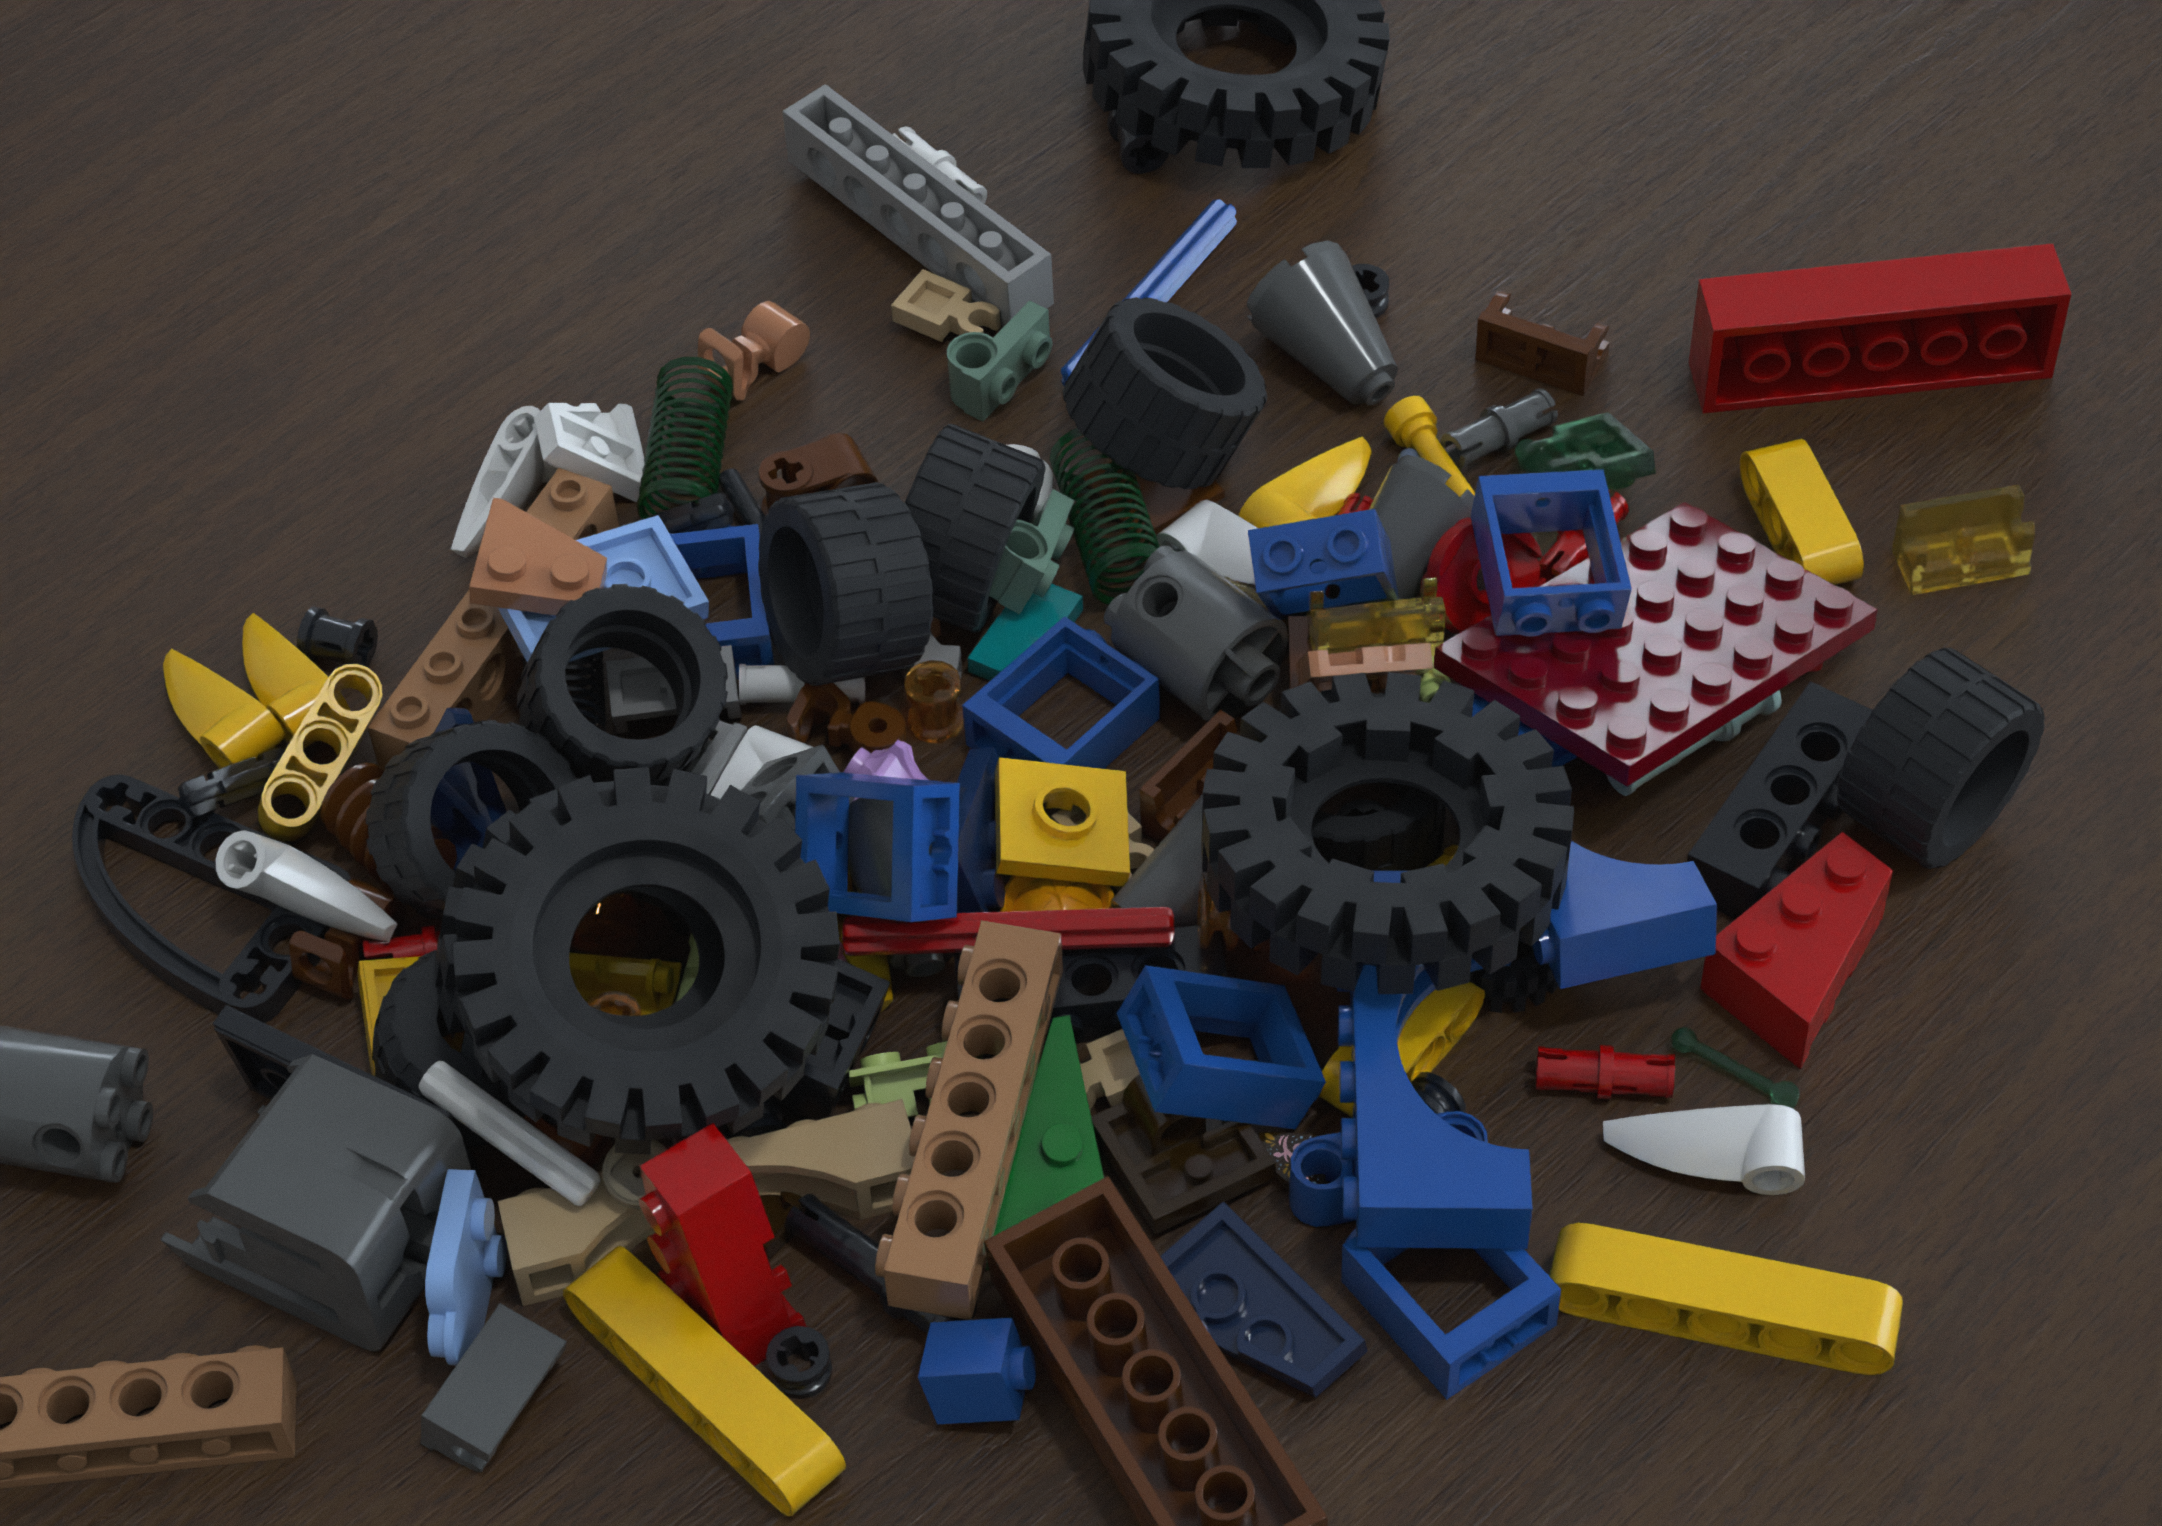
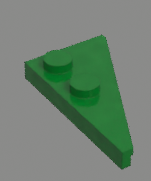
M1070 1015L1056 1017L1052 1020L1035 1076L994 1236L1104 1178ZM988 1261L986 1263L985 1270H989Z

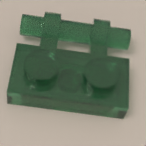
M1609 412L1552 426V437L1537 441L1524 439L1517 444L1515 449L1519 467L1525 474L1603 470L1607 488L1611 490L1629 487L1635 483L1637 478L1656 474L1654 451Z

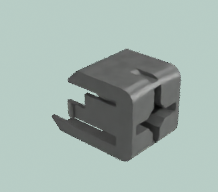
M311 1054L292 1060L287 1067L288 1072L292 1074L267 1106L262 1105L257 1111L260 1116L206 1187L193 1190L187 1198L189 1203L241 1226V1229L213 1216L208 1223L202 1220L197 1223L196 1226L200 1234L192 1244L165 1232L160 1240L191 1268L369 1351H379L424 1289L427 1262L447 1169L471 1170V1166L459 1129L444 1114L422 1102Z

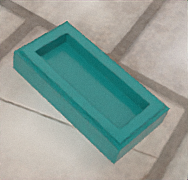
M1051 583L1043 597L1032 593L1020 614L1005 607L968 656V671L991 681L1064 616L1075 622L1083 611V596Z

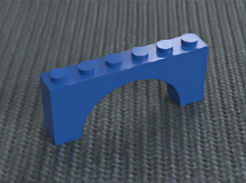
M1475 693L1472 717L1490 704V702ZM1520 721L1518 736L1534 729ZM1540 734L1554 750L1552 767L1563 766L1565 763L1577 758L1573 753ZM1571 841L1566 887L1559 909H1551L1550 925L1533 944L1532 949L1540 965H1549L1560 989L1716 954L1717 903L1694 861L1663 865L1631 863L1597 854Z
M1374 871V882L1400 883L1401 873L1406 871ZM1472 958L1470 972L1484 969ZM1423 964L1416 965L1413 994H1378L1376 966L1363 965L1354 992L1337 988V992H1350V1005L1338 1006V1046L1351 1047L1352 1061H1340L1339 1098L1340 1103H1353V1118H1341V1160H1354L1355 1176H1343L1342 1216L1343 1219H1356L1357 1247L1528 1249L1533 1211L1529 1149H1514L1493 1145L1473 1138L1449 1125L1422 1100L1412 1086L1402 1065L1397 1045L1401 1031L1415 1008L1436 989Z

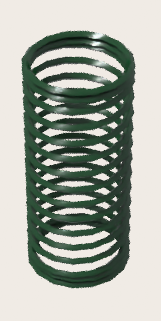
M680 357L670 360L659 371L656 381L655 398L653 400L652 417L650 419L651 425L648 430V445L645 449L646 456L642 469L643 475L640 480L641 486L637 499V511L641 519L649 517L644 507L653 515L657 513L648 504L646 497L651 503L662 510L671 509L656 501L652 497V493H655L663 500L675 504L691 502V500H677L665 496L658 490L665 489L677 494L696 495L699 498L717 493L733 384L732 378L727 371L712 360L701 357ZM683 365H698L701 367L711 369L712 371L720 375V377L710 371L698 368L679 369L670 373L668 372L671 371L673 368ZM682 373H700L719 381L724 387L725 392L715 384L697 378H680L665 385L664 383L671 377ZM695 382L715 389L722 398L697 388H678L669 392L667 389L679 383ZM680 392H695L707 395L716 402L709 403L696 398H674L671 395ZM685 402H694L702 405H692ZM671 406L673 409L668 410L666 407ZM682 412L690 416H706L711 420L703 421L690 417H677L673 413ZM668 415L672 419L666 420L665 416ZM681 422L687 425L705 426L710 430L702 431L689 427H676L672 423ZM667 425L670 429L665 430L663 426ZM680 432L686 435L703 436L708 440L700 441L688 437H675L671 433ZM666 435L669 438L664 440L662 436ZM680 442L686 445H699L706 449L699 451L686 447H674L669 443ZM665 445L668 448L662 450L660 446ZM679 452L685 455H699L704 459L697 461L685 457H673L668 453ZM663 455L666 457V459L661 460L659 456ZM678 462L685 465H697L702 469L695 471L683 467H672L667 463ZM705 463H710L711 465L708 467V466H706V465H704V464H705ZM662 465L665 468L659 470L657 466ZM677 472L695 475L701 479L693 481L681 477L674 478L665 473ZM703 473H708L709 476L706 477V476H704V475H702V474H703ZM661 475L663 479L658 480L656 476ZM705 482H706V483H707V486L704 487V486L701 485V483H705ZM699 499L692 500V501H694L696 504L699 503V501H698Z
M1075 428L1058 439L1051 449L1049 460L1060 493L1076 501V504L1073 503L1068 518L1071 527L1074 528L1073 535L1093 596L1103 604L1109 605L1116 597L1107 596L1098 589L1108 592H1128L1132 586L1111 588L1101 585L1098 580L1125 582L1140 577L1144 573V569L1136 574L1122 578H1108L1100 574L1102 572H1122L1135 568L1146 561L1160 546L1135 473L1127 469L1125 470L1112 460L1111 463L1098 464L1088 468L1079 475L1072 474L1085 463L1095 459L1109 458L1105 454H1097L1085 458L1070 468L1068 472L1064 471L1077 456L1096 449L1093 445L1075 452L1065 460L1060 468L1061 460L1069 450L1080 443L1088 441L1086 437L1075 440L1062 450L1058 456V453L1065 444L1074 438L1082 436L1081 432ZM1119 469H1122V470H1123V472H1122L1121 474H1120V473H1116V472H1117ZM1095 470H1107L1101 475L1088 479L1086 482L1082 479L1083 476ZM1117 477V479L1109 484H1104L1094 489H1084L1089 484L1098 480ZM1122 479H1126L1125 483H1119ZM1075 484H1082L1078 488L1073 487ZM1121 487L1112 494H1107L1097 499H1087L1092 494L1101 490ZM1125 489H1129L1128 493H1122ZM1078 493L1085 494L1081 498L1076 497ZM1124 497L1114 504L1090 509L1095 504L1109 498ZM1129 498L1133 499L1131 503H1127L1126 501ZM1081 503H1089L1084 508L1079 507ZM1127 507L1117 514L1105 518H1094L1098 514L1110 509ZM1132 508L1136 509L1134 513H1130L1129 511ZM1085 513H1092L1088 517H1083ZM1130 517L1120 524L1107 528H1098L1108 521ZM1135 518L1139 519L1137 523H1133L1132 521ZM1088 523H1096L1092 527L1086 526ZM1133 527L1123 534L1110 538H1101L1114 530ZM1138 528L1143 529L1140 533L1135 532ZM1091 533H1099L1095 537L1090 536ZM1136 537L1126 544L1113 548H1104L1108 544L1120 539ZM1141 538L1146 539L1144 543H1136ZM1095 542H1104L1098 547L1093 546ZM1098 552H1107L1102 557L1096 556ZM1144 556L1136 562L1126 566H1122L1119 568H1107L1114 562H1119L1125 559H1129L1131 557Z

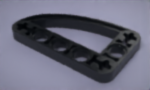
M121 774L109 775L98 780L89 788L78 806L73 823L72 842L76 864L86 891L105 925L141 964L165 983L201 1006L219 1015L223 1008L228 1005L263 1023L271 1021L280 1013L303 983L293 976L290 954L281 955L272 951L275 943L285 936L293 935L297 931H304L325 940L324 935L330 929V926L298 915L265 898L228 887L220 880L216 872V861L207 860L204 856L208 849L213 845L223 843L234 832L245 830L273 840L276 839L214 812L197 818L190 817L185 809H181L178 803L179 797L130 776ZM127 801L131 810L122 807V805ZM109 806H113V807L107 812L106 809H107ZM179 820L185 823L183 830L173 837L158 838L152 835L155 828L165 821ZM106 838L257 903L273 912L227 970L221 974L171 943L129 905L107 873L104 858ZM297 849L323 864L347 882L351 880L349 873L341 867ZM306 953L308 960L313 966H316L321 960L315 954ZM262 965L267 968L265 972H263ZM262 985L264 992L260 995L254 993ZM243 991L249 993L244 999H241L240 993Z

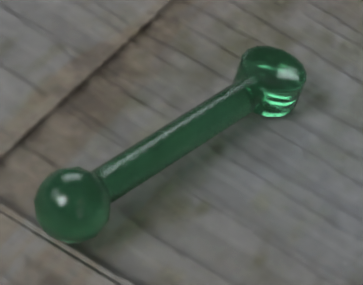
M1680 1027L1673 1032L1671 1043L1677 1052L1683 1054L1693 1052L1771 1095L1773 1105H1783L1792 1109L1796 1107L1800 1091L1794 1083L1789 1081L1775 1083L1700 1042L1697 1040L1696 1033L1690 1028Z

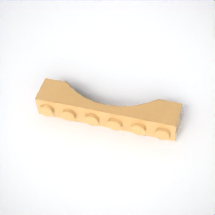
M903 1099L884 1104L868 1103L859 1106L852 1112L817 1121L801 1120L789 1125L785 1129L753 1137L740 1136L727 1140L751 1171L759 1195H780L781 1191L792 1192L802 1197L806 1194H813L831 1210L860 1220L892 1212L893 1196L900 1174H911L915 1157L909 1154L912 1129ZM603 1171L598 1172L601 1179L598 1188L582 1206L574 1205L552 1188H532L523 1191L516 1197L497 1201L512 1269L523 1306L562 1297L563 1289L615 1247L622 1246L631 1251L639 1243L647 1239L649 1235L654 1233L641 1209L625 1207L611 1197L604 1183Z

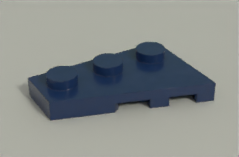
M994 746L969 750L957 783H960L957 913L997 912V908L1004 907L1006 890L1002 874H996L995 769L999 757Z
M1225 1202L1219 1204L1160 1256L1221 1352L1316 1398L1368 1351L1365 1340Z

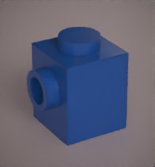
M1013 1318L931 1322L918 1379L937 1424L1012 1421L1020 1419L1025 1390H1032L1034 1387L1036 1363L1031 1347L1023 1346Z

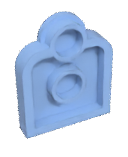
M447 1169L426 1268L425 1297L429 1311L428 1349L432 1357L445 1358L449 1365L458 1364L483 1328L494 1277L503 1276L507 1262L506 1238L504 1235H498L494 1226L495 1211L493 1200L484 1197L475 1170Z

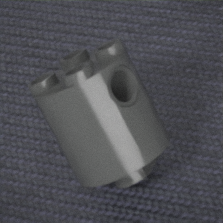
M1162 546L1155 550L1145 564L1144 573L1134 582L1127 593L1120 594L1111 601L1104 614L1105 624L1112 629L1111 640L1115 650L1130 660L1139 663L1148 672L1159 678V685L1207 722L1220 710L1233 718L1249 707L1262 702L1272 692L1278 682L1280 666L1286 655L1289 639L1286 624L1199 557L1186 550L1176 552L1169 546Z
M0 1026V1164L114 1183L119 1182L126 1170L128 1152L132 1142H144L152 1126L153 1106L150 1102L142 1101L143 1083L149 1065L148 1051L144 1048Z

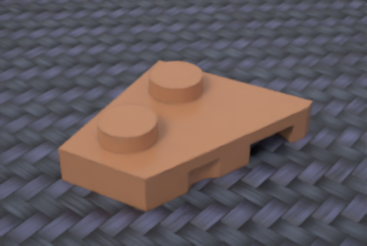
M493 498L469 586L470 604L557 616L559 610L570 600L575 601L582 597L584 592L597 587L599 589L604 588L607 576V557L500 498Z
M1430 643L1361 647L1352 652L1328 654V650L1308 651L1296 662L1298 684L1302 685L1311 681L1321 693V691L1332 689V676L1364 672L1367 680L1378 679L1380 690H1386L1388 672L1411 675L1426 674L1433 669Z

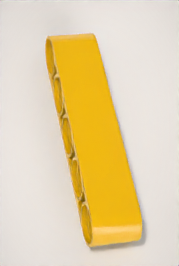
M1568 1224L1561 1228L1558 1234L1549 1277L1561 1288L1559 1310L1563 1313L1856 1374H1882L1889 1371L1894 1365L1903 1300L1899 1292L1887 1284L1875 1280L1595 1224Z
M622 1246L615 1247L563 1289V1297L578 1321L782 1514L788 1517L793 1516L846 1470L844 1457L832 1439L626 1248Z

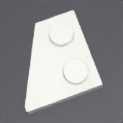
M548 403L534 417L543 461L555 469L561 468L611 485L613 492L637 502L641 486L640 480L643 475L644 454L631 406L618 404L610 413H601L596 403H581L578 407L571 406L568 403Z

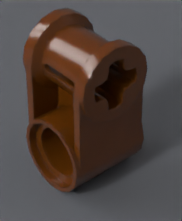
M844 433L829 434L818 441L788 451L775 452L767 456L760 463L758 471L760 484L766 490V495L761 503V509L765 516L769 514L768 510L773 503L779 501L780 498L878 482L854 439ZM781 469L782 478H777V470Z

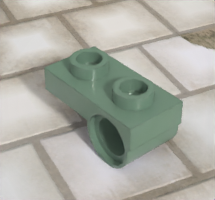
M1029 300L994 338L980 332H969L954 338L947 347L950 396L954 404L963 409L964 413L983 422L999 404L1007 403L1012 398L1019 383L1034 368H1040L1050 355L1052 338L1050 337L1049 310Z
M1053 489L1032 524L1016 520L989 594L990 597L998 600L999 604L1020 614L1032 593L1040 597L1045 595L1059 568V564L1050 559L1053 558L1058 561L1074 531L1073 527L1065 524L1074 503L1073 499Z

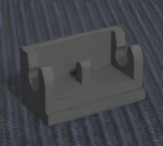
M500 1303L421 1415L420 1444L432 1451L433 1449L473 1471L482 1472L495 1454L497 1446L548 1371L553 1368L566 1350L567 1341Z

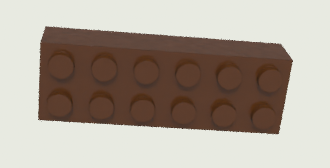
M1109 1176L984 1241L991 1281L1141 1526H1328V1517Z

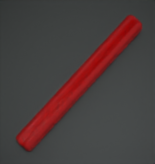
M1169 907L957 913V918L917 922L849 916L844 919L842 928L843 948L845 954L849 956L961 953L964 945H975L981 920L1061 933L1062 950L1169 947L1173 944L1175 938L1174 914Z

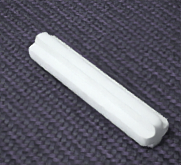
M444 1061L435 1062L422 1077L418 1086L422 1095L440 1108L450 1112L455 1119L574 1205L582 1206L598 1188L601 1179L597 1171Z

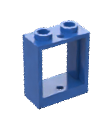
M1584 470L1479 476L1470 517L1496 636L1520 634L1530 637L1554 632L1585 631L1588 633H1598L1607 629H1621L1632 588L1604 471ZM1583 530L1595 584L1512 588L1501 534Z
M1375 509L1248 530L1256 593L1267 609L1280 620H1287L1288 616H1312L1399 601L1390 539ZM1330 586L1340 588V594L1335 599H1330L1326 596V590Z
M758 524L675 534L669 533L696 579L748 573L752 618L707 623L705 625L712 636H716L720 647L732 646L737 679H739V664L774 665L771 630H769L760 591L761 584L758 571L760 533Z
M1064 616L962 705L966 745L971 749L994 746L998 757L1105 769L1160 719L1159 678L1148 672L1139 663L1130 660L1109 646L1105 639L1094 630H1085ZM1069 673L1116 706L1071 747L1065 749L1018 716Z
M854 773L796 775L795 833L802 839L801 859L804 863L816 859L830 888L829 912L836 911V913L906 922L957 918L960 783ZM849 797L893 801L891 897L847 892ZM930 844H932L933 848L931 855H929Z
M1145 965L1117 1012L1154 1112L1296 1129L1312 1103L1319 1097L1326 1083L1285 985ZM1194 1031L1250 1038L1259 1062L1205 1055L1201 1050Z
M1356 1229L1351 1232L1342 1245L1341 1282L1446 1400L1557 1326L1561 1288L1524 1249L1473 1248L1511 1291L1445 1335L1383 1266L1408 1248L1357 1247Z

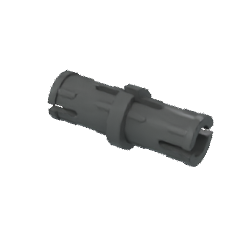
M1542 388L1535 389L1530 394L1504 407L1492 405L1484 409L1479 419L1455 431L1443 434L1440 443L1443 448L1452 444L1456 445V447L1446 452L1458 469H1462L1469 463L1493 451L1507 452L1517 446L1520 438L1544 426L1554 424L1558 417L1557 410H1551L1545 414L1542 411L1556 405L1555 401L1546 390Z

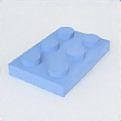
M659 515L576 540L607 557V576L604 588H609L612 584H627L632 587H642L643 585L655 588L657 592L669 597L672 595L684 602V606L694 614L697 612L702 619L708 618L709 601ZM497 607L524 658L528 662L550 620H554L556 616ZM611 648L589 649L573 656L570 661Z

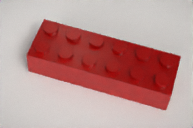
M2053 244L1699 279L1688 363L1703 414L2053 378L2072 294Z

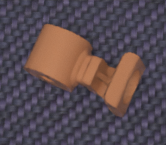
M765 301L753 308L742 326L741 335L734 338L732 342L712 328L703 330L698 338V357L714 361L713 349L722 355L726 362V366L723 368L732 378V397L741 401L745 399L748 388L758 376L760 363H764L776 372H781L800 359L809 344L810 330L805 323L775 302ZM697 365L698 369L710 371L720 377V375H718L711 369ZM701 374L725 391L719 381L708 375Z

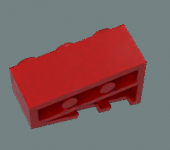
M1841 832L1716 935V954L1705 956L1700 989L1801 1070L1809 1055L1810 1046L1823 1022H1827L1834 1009L1836 998L1848 976L1851 977L1883 918L1893 870L1845 833Z
M714 1123L639 1166L646 1194L639 1198V1205L646 1220L654 1230V1233L647 1237V1241L653 1255L662 1267V1270L655 1275L754 1367L766 1360L768 1344L776 1334L794 1326L807 1327L804 1317L794 1310L781 1293L792 1286L787 1270L781 1264L771 1269L763 1244L775 1237L753 1175Z

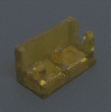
M2019 484L1900 505L1892 552L1911 595L2030 574L2031 564L2029 561L2035 539V526L2033 521L2021 523L2025 496Z
M1437 578L1422 580L1421 598L1324 609L1323 590L1310 592L1307 624L1313 651L1328 650V654L1352 652L1361 647L1430 643L1431 655L1433 657L1435 655V647L1444 642L1446 612L1443 597L1436 598Z

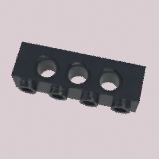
M1809 682L1688 854L1687 862L1694 861L1717 903L1718 911L1737 919L1787 878L1797 861L1804 864L1814 855L1823 833L1821 826L1828 817L1837 820L1843 812L1839 808L1836 795L1839 773L1842 771L1845 757L1852 747L1856 735L1870 716L1872 709L1818 684Z
M1213 923L1174 928V942L1169 947L1062 950L1063 974L1044 1046L1052 1020L1056 1017L1070 1015L1076 1045L1092 1042L1121 1030L1122 1026L1117 1012L1145 965L1228 977L1219 924ZM953 953L959 1002L963 985H958L957 981L961 953ZM1088 994H1099L1096 996H1087ZM999 998V999H995V1000H992V1001H993V1002H1005V1001H1008V1000H1010V999Z

